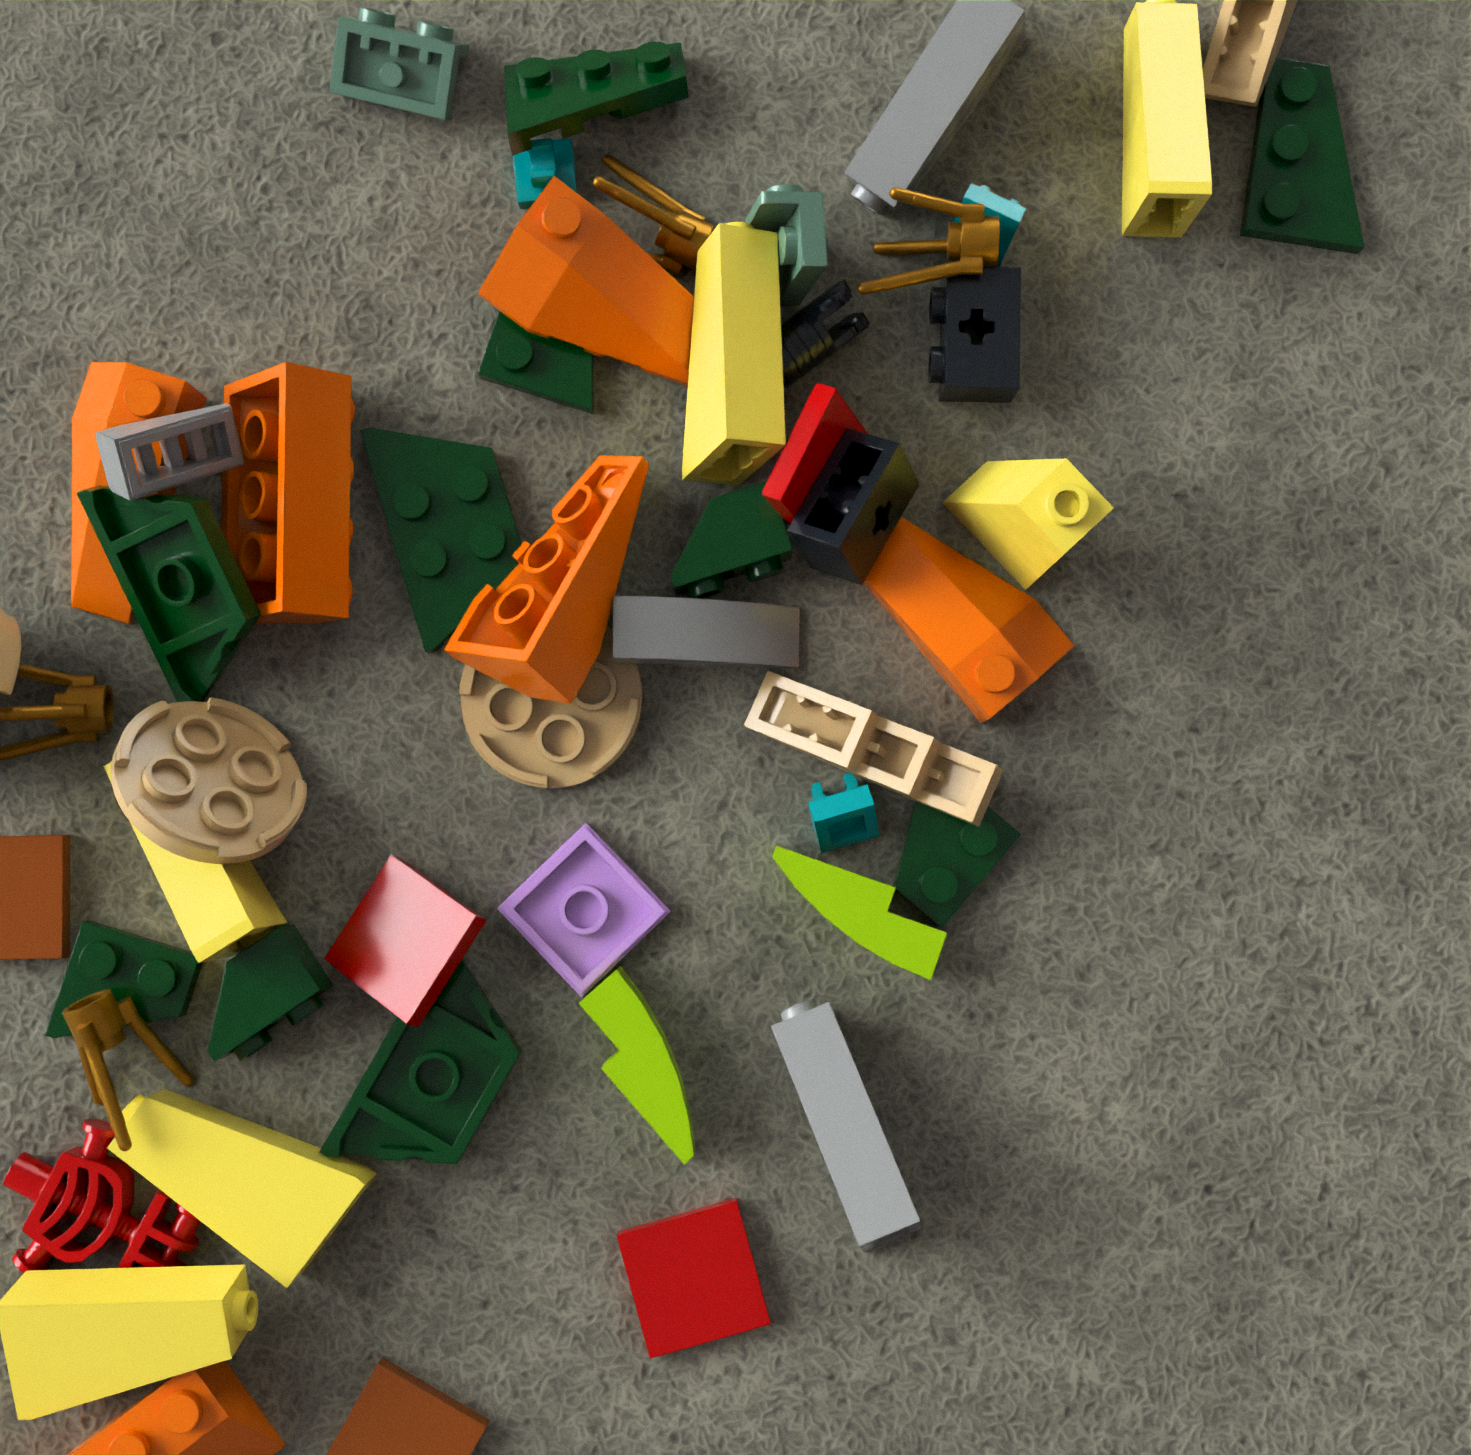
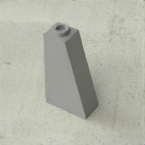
M957 0L845 170L844 173L847 178L856 185L850 194L852 197L878 215L881 214L885 206L897 214L900 213L906 203L892 199L889 195L890 190L893 187H899L915 192L1026 39L1024 9L1010 0Z
M808 1000L786 1009L780 1014L783 1021L772 1025L771 1028L859 1247L864 1252H867L922 1229L919 1216L830 1003L827 1002L817 1007L815 1000Z

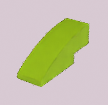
M779 846L775 847L772 855L773 860L792 885L823 917L856 943L891 964L931 981L947 932L888 912L896 889L895 887Z
M620 966L584 997L579 1004L618 1048L604 1062L601 1069L685 1165L694 1157L696 1146L691 1109L681 1071L666 1034L648 1002Z

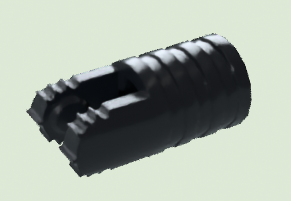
M845 279L834 284L781 324L784 388L790 387L869 328L870 323L864 312L848 315L829 330H826L821 323L853 297L852 291Z

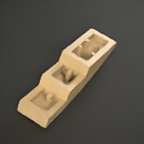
M1298 0L1223 1L1203 67L1206 99L1252 107L1257 106Z
M767 671L743 725L748 729L827 764L977 827L981 824L1004 771L997 764L942 744L932 736L882 718L872 710Z

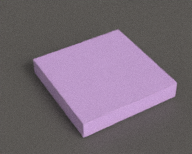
M585 823L497 908L581 998L671 912L664 902L588 823Z

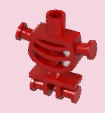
M85 1119L82 1129L87 1132L83 1147L76 1146L63 1152L55 1166L27 1152H23L7 1172L3 1185L35 1202L22 1227V1231L31 1237L33 1241L27 1249L17 1250L12 1257L15 1266L23 1273L30 1270H49L47 1263L52 1256L66 1263L82 1262L111 1242L116 1236L118 1239H123L124 1242L129 1243L117 1268H136L139 1264L144 1267L186 1266L184 1262L177 1259L179 1252L192 1253L199 1243L198 1237L194 1235L201 1221L177 1202L175 1207L179 1212L173 1223L171 1224L163 1219L173 1199L161 1190L156 1192L142 1221L140 1218L130 1215L134 1202V1174L128 1164L118 1158L107 1155L109 1150L107 1147L111 1143L112 1138H115L109 1122L100 1119ZM89 1181L88 1192H86L85 1189ZM110 1185L113 1187V1204H108L106 1201ZM71 1213L74 1216H79L75 1223L64 1233L56 1227ZM90 1225H96L97 1228L101 1227L103 1230L93 1243H78L72 1240L83 1233ZM152 1239L167 1245L166 1249L162 1251L150 1245Z

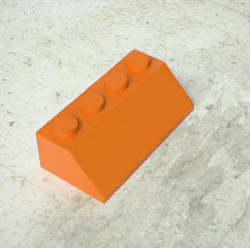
M284 362L224 386V404L232 406L245 465L222 472L221 530L261 613L255 624H309L349 618V604L353 594L352 581L349 577V545L353 538V522L350 518V485L354 476V463L350 457L351 425L355 415V405L351 398V376Z
M222 1361L165 1379L67 1455H274L286 1444L227 1362Z

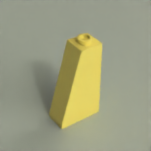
M1176 0L1136 2L1124 27L1122 236L1182 237L1212 195V174L1197 4L1177 3Z
M729 222L726 224L719 223L697 251L682 480L740 485L786 445L777 232L755 229L753 225L746 222Z
M1067 458L987 461L943 502L947 509L1025 590L1114 509Z
M110 762V763H108L107 765H105V766H103V767H104V769H105V771H106V773H107V775H108V777H109V779H110V781H111V774H110V773H111V762ZM131 823L198 963L235 956L276 928L287 924L251 861L232 864H211L190 860L173 854L153 843Z
M163 1089L145 1098L140 1094L123 1109L122 1113L132 1142L130 1150H120L116 1138L107 1147V1149L286 1288L302 1275L377 1175L375 1171L366 1165L343 1156L339 1158L326 1157L319 1153L321 1150L319 1147L168 1089Z
M246 1265L25 1271L0 1300V1333L18 1420H32L232 1359L248 1331H252L255 1327L258 1317V1298L254 1290H249Z

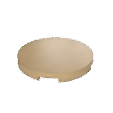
M607 625L600 653L587 674L585 683L571 704L528 697L465 664L459 689L463 721L470 737V742L479 755L493 769L511 780L525 785L549 789L565 788L597 777L610 768L623 755L635 736L640 722L643 688L637 664L615 663L613 660V629Z
M209 697L207 702L185 701L168 704L162 700L145 708L124 729L111 762L110 774L114 795L129 821L145 837L161 848L198 862L211 864L240 863L259 858L271 852L291 833L303 811L307 795V782L302 780L299 767L289 751L291 743L273 724L252 710L236 703Z

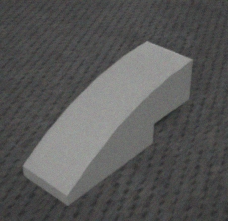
M614 596L612 658L615 663L677 664V666L799 668L800 607L698 598Z

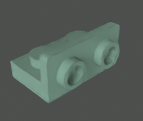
M360 7L359 18L338 17L330 93L438 119H451L460 57H468L469 44L453 40V28L418 21L417 31L395 26V14Z
M780 184L759 193L744 222L753 225L755 229L777 232L780 306H793L801 304L827 268L823 192H803L801 186Z

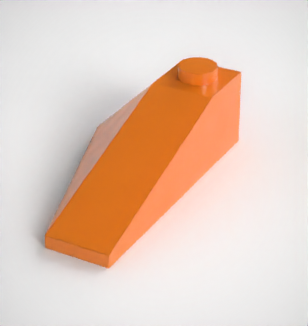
M553 176L517 224L481 286L478 295L529 333L547 339L550 336L583 347L585 352L602 358L603 355L618 359L640 367L643 372L688 387L694 296L609 217L557 177Z
M91 362L72 417L71 607L131 625L135 614L77 493L96 486H108L95 437L96 432L123 424L204 408L207 398L186 380L127 362ZM185 433L178 435L183 460L186 461L189 450ZM159 441L153 442L152 447L157 467L164 466ZM131 449L136 471H139L134 450ZM177 486L159 491L157 493L175 495Z
M600 455L552 509L554 524L532 545L524 541L514 552L512 557L518 562V565L495 590L489 584H486L473 599L444 651L452 658L528 697L571 704L585 683L587 674L601 650L649 468V463L643 456Z
M903 517L898 521L864 581L865 586L980 723L994 716L1075 646L1036 599Z

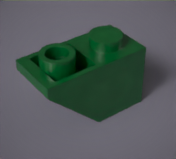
M767 481L710 499L670 575L676 596L688 592L690 598L704 599L723 592L726 589L723 582L725 580L747 574L749 582H756L773 577L784 571L781 562L791 560L792 546L782 516L762 495V490Z
M294 924L276 928L226 962L207 1050L214 1061L233 1053L236 1054L239 1061L246 1059L273 1040L267 1030L287 1017L291 1025L294 1026L325 1005L319 995L334 985Z

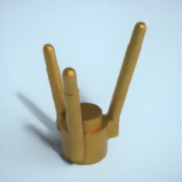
M604 155L602 162L606 167L665 209L657 207L603 177L597 176L594 178L593 184L597 189L661 224L655 245L664 249V255L648 254L667 272L678 277L684 265L696 270L697 251L714 231L716 225L705 221L704 215L686 208L612 155Z
M893 187L889 195L894 200L961 219L960 222H948L947 239L878 242L873 246L874 253L896 255L947 253V260L959 261L862 282L858 285L857 290L859 294L866 295L957 275H982L983 267H996L998 263L999 216H984V203H959L918 191L914 192Z
M19 663L17 677L67 687L66 692L55 693L53 705L0 708V720L54 719L57 728H67L68 731L0 747V761L77 742H98V733H111L113 729L112 689L109 685H97L96 675H71Z
M107 989L74 1002L65 1008L62 1014L76 1041L93 1101L97 1105H104L119 1149L128 1151L132 1146V1142L102 1054L126 1039L123 1031L126 1024L131 1027L184 1086H191L194 1083V1078L176 1055L139 1015L132 998L127 997L117 1002L112 991Z

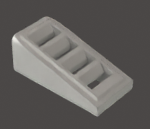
M226 403L123 424L95 433L110 490L130 501L245 465L232 406ZM210 426L216 454L211 456L207 455L201 428ZM185 433L191 460L187 461L183 460L178 435ZM156 441L160 443L165 463L164 466L157 467L152 443ZM131 449L134 450L139 471H136Z

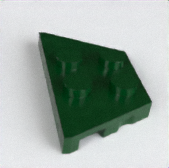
M368 427L360 430L423 647L425 652L429 654L438 651L445 644L444 641L454 633L471 602L485 585L489 584L496 590L518 565V562L512 555L521 546V539L495 452L492 448Z
M96 486L78 492L77 496L176 701L203 702L261 616L206 498L156 492L130 501L112 492L108 486Z
M463 959L419 1027L408 1025L400 1018H396L319 1153L326 1157L337 1158L341 1155L372 1156L377 1157V1160L403 1161L406 1158L423 1159L427 1163L457 1164L461 1160L522 1053V1049Z

